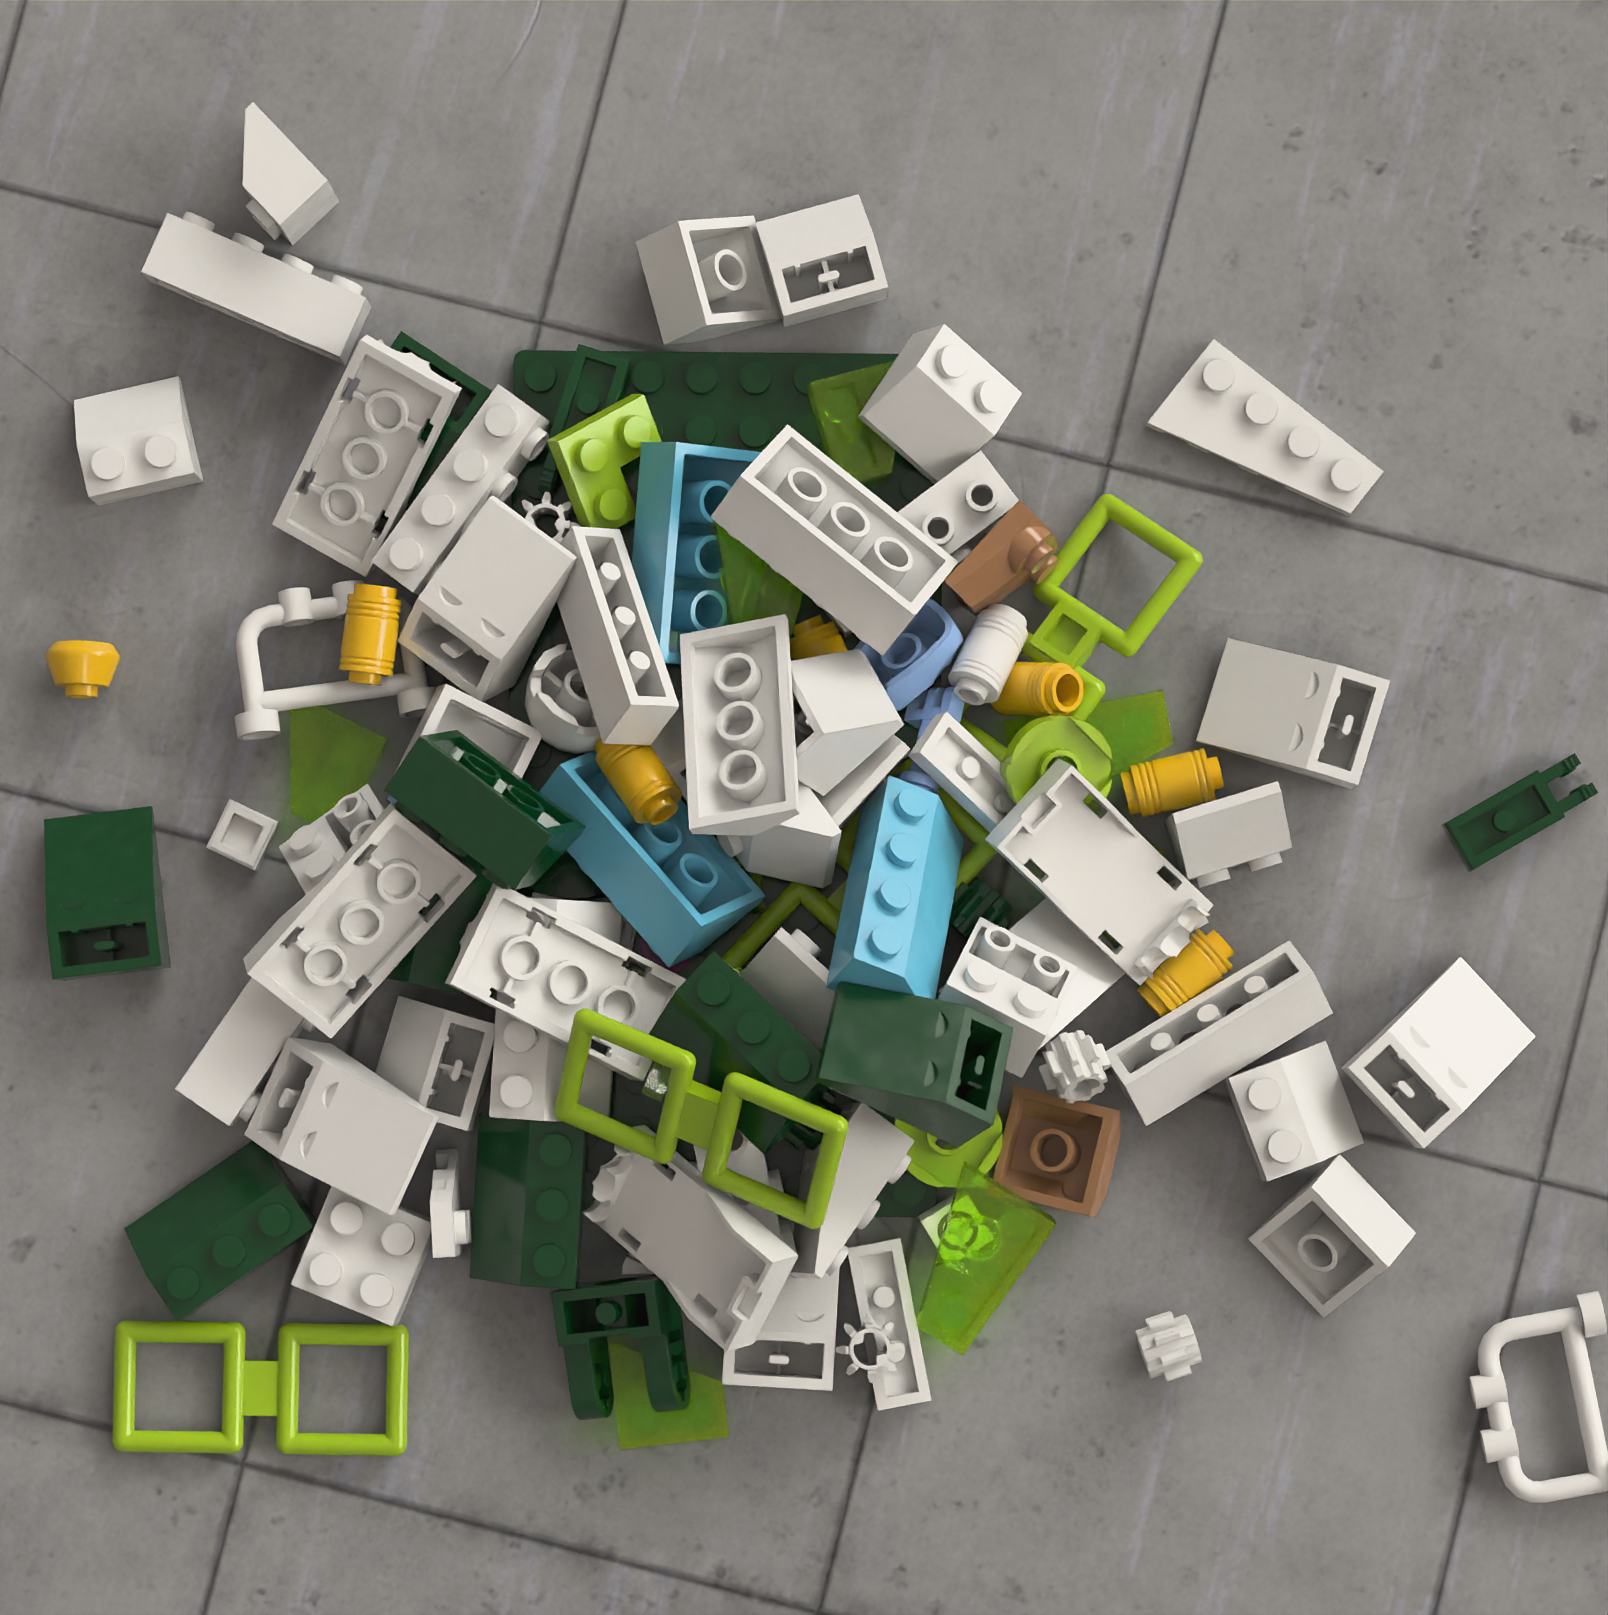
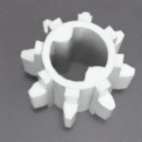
M549 492L544 493L542 504L533 506L532 503L526 500L522 501L523 508L527 512L525 519L534 526H536L535 521L540 516L549 514L558 517L555 522L558 533L552 539L559 544L572 526L580 527L577 523L570 522V520L566 521L573 509L570 501L556 507L552 505V498Z
M1077 1030L1074 1033H1061L1059 1037L1046 1043V1051L1042 1052L1046 1064L1038 1068L1047 1090L1055 1089L1058 1097L1061 1099L1065 1098L1067 1103L1073 1104L1075 1101L1083 1100L1085 1102L1090 1100L1092 1096L1101 1093L1105 1089L1104 1083L1108 1082L1104 1070L1111 1067V1063L1103 1044L1095 1045L1092 1037L1089 1035L1085 1036L1081 1030Z
M1168 1311L1145 1319L1148 1327L1136 1330L1135 1334L1150 1378L1164 1375L1165 1380L1168 1382L1192 1374L1190 1366L1202 1362V1358L1188 1316L1185 1314L1174 1318L1172 1312Z
M866 1313L864 1327L857 1330L851 1324L845 1323L843 1325L846 1333L851 1337L850 1344L837 1346L836 1352L845 1355L850 1354L852 1358L846 1369V1374L851 1375L860 1367L867 1370L869 1382L874 1383L876 1378L875 1369L884 1366L890 1372L895 1373L897 1371L895 1364L889 1357L891 1352L903 1350L905 1347L904 1343L890 1341L888 1338L894 1327L892 1320L880 1329L873 1326L871 1314ZM865 1333H876L886 1343V1351L877 1353L876 1362H863L854 1352V1344L863 1343Z

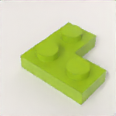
M631 394L547 440L580 527L617 529L635 519L636 508L620 467L640 457L641 442H662L643 394Z

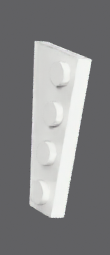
M1215 339L1211 341L1146 424L1149 428L1181 439L1196 449L1205 453L1210 452L1228 460L1243 470L1257 476L1259 474L1285 486L1286 489L1346 516L1352 513L1384 472Z

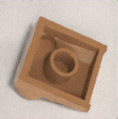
M1018 501L944 582L954 591L957 596L955 600L977 617L981 610L987 609L990 604H998L1019 586L1026 585L1031 580L1036 584L1043 582L1059 563V560L1054 556L1059 545L1054 534L1033 512Z
M1013 1085L1011 1091L1013 1098L1002 1138V1148L997 1159L993 1179L988 1184L987 1191L1095 1218L1108 1191L1120 1142L1121 1111L1083 1101H1075L1073 1104L1067 1103L1065 1098L1061 1099L1058 1095Z

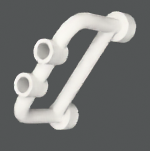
M348 580L332 585L333 597L311 599L310 588L306 587L282 590L278 592L279 604L268 605L254 610L242 621L237 631L236 653L245 710L244 713L234 717L237 739L260 740L279 735L281 731L278 711L397 695L399 716L401 718L423 717L437 687H428L425 661L400 643L404 672L393 674V676H382L381 686L352 683L345 680L264 691L257 645L260 633L265 628L273 626L296 627L307 625L317 620L332 618L345 620L347 615L348 594H353L355 583L364 584L362 580ZM397 595V599L402 600L401 613L399 614L400 620L398 621V633L400 636L413 607L403 597Z
M1598 1291L1576 1295V1306L1511 1318L1494 1324L1483 1335L1478 1347L1480 1375L1470 1376L1469 1384L1475 1409L1487 1407L1491 1429L1480 1431L1486 1463L1497 1461L1505 1486L1516 1497L1529 1503H1548L1608 1491V1451L1585 1338L1607 1334L1604 1308ZM1561 1332L1589 1472L1544 1481H1533L1528 1479L1521 1469L1519 1448L1512 1425L1508 1393L1501 1370L1499 1353L1501 1348L1510 1341Z

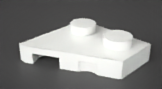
M458 1148L436 1150L435 1154L437 1170L433 1171L430 1196L433 1258L456 1257L464 1253V1244L472 1242L473 1225L471 1210H462Z

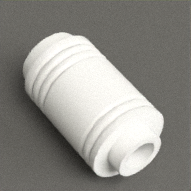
M995 603L990 604L987 609L981 610L978 613L948 676L950 684L955 686L954 693L964 702L972 705H982L998 700L1028 637L1026 629L1027 620L1017 610L1007 605Z

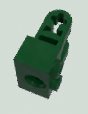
M656 1275L582 1282L578 1284L576 1289H558L551 1292L558 1347H564L571 1404L574 1414L579 1420L608 1418L612 1413L614 1391L607 1337L612 1335L630 1334V1339H641L647 1391L650 1404L655 1412L687 1409L690 1402V1379L681 1307L659 1277Z

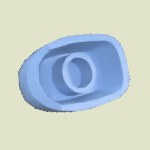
M929 599L883 656L863 641H860L854 650L859 649L865 653L896 711H900L934 684V681L941 675L946 666L951 664V660L957 655L964 639L957 625L945 609L934 600Z

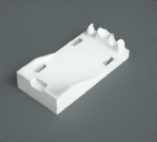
M368 335L361 338L272 525L362 576L367 577L378 567L371 560L403 517L417 479L462 388L455 385L456 381L450 382L433 372L429 366L430 362L420 359L412 352H398L386 346L382 339L377 341ZM358 378L361 381L352 394V400H350L344 394L351 379ZM431 419L429 423L434 426L425 442L420 439V436L428 420ZM313 470L316 472V475L313 481L309 484V490L307 492L303 489ZM386 511L384 515L389 519L382 533H379L375 528L383 512Z
M1059 758L985 838L1003 858L1140 986L1147 978L1153 979V971L1169 957L1177 958L1179 952L1191 942L1189 936L1192 929L1204 916H1210L1208 911L1214 906L1072 765ZM1087 795L1092 797L1102 807L1098 811L1100 813L1099 816L1083 802ZM1031 859L1045 873L1044 877L1041 878L1039 876L1037 878L1024 864ZM1162 867L1176 878L1172 882L1175 885L1173 888L1157 874ZM1104 930L1120 944L1117 949L1113 947L1110 950L1098 938Z
M391 802L322 881L283 914L243 958L247 974L329 1038H332L477 876L475 869L457 854L442 845L437 834L424 824L416 823L402 815L396 809L395 804ZM370 844H373L374 846L371 848V850L363 857V859L359 863H357L355 860L362 854V852ZM437 893L441 898L423 916L419 911L423 907H427L430 904L429 900ZM297 926L300 927L297 933L284 945L282 942Z
M493 883L478 915L472 922L468 923L465 934L459 942L461 944L460 952L445 983L568 1046L574 1015L583 1008L590 1009L649 1034L675 991L687 979L512 889L506 890ZM531 909L550 918L551 920L547 928L541 923L525 917L527 912H531ZM623 961H628L644 969L643 976L622 967ZM490 988L512 998L509 1007L490 998L492 993ZM593 1035V1040L607 1046L608 1049L606 1054L603 1055L590 1048L589 1059L630 1080L644 1081L653 1062L652 1060Z
M646 1125L633 1127L656 1137V1134ZM615 1144L614 1151L617 1155L607 1164L600 1166V1172L592 1183L594 1185L592 1196L596 1199L593 1205L587 1210L582 1211V1213L592 1222L599 1225L659 1277L687 1318L726 1352L754 1344L799 1255L724 1191L705 1183L702 1173L678 1152L675 1151L674 1158L671 1162L667 1163L672 1169L667 1170L660 1163Z

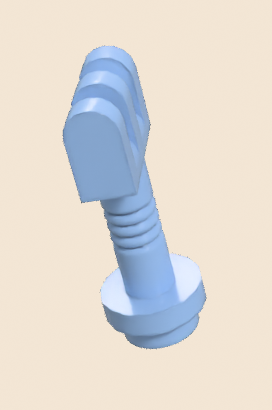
M950 686L946 689L943 687L926 689L907 705L904 721L917 729L919 728L916 743L937 714L947 711L960 724L965 702L954 693L955 686ZM913 760L909 771H900L897 774V779L938 794L940 785Z

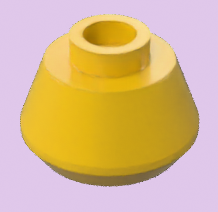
M57 641L45 653L55 686L65 688V697L74 699L98 698V689L109 688L120 661V655L112 644L96 641Z

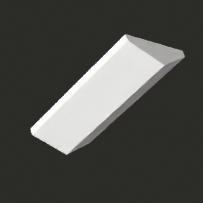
M783 614L680 634L689 830L692 834L756 836L799 815L788 618Z

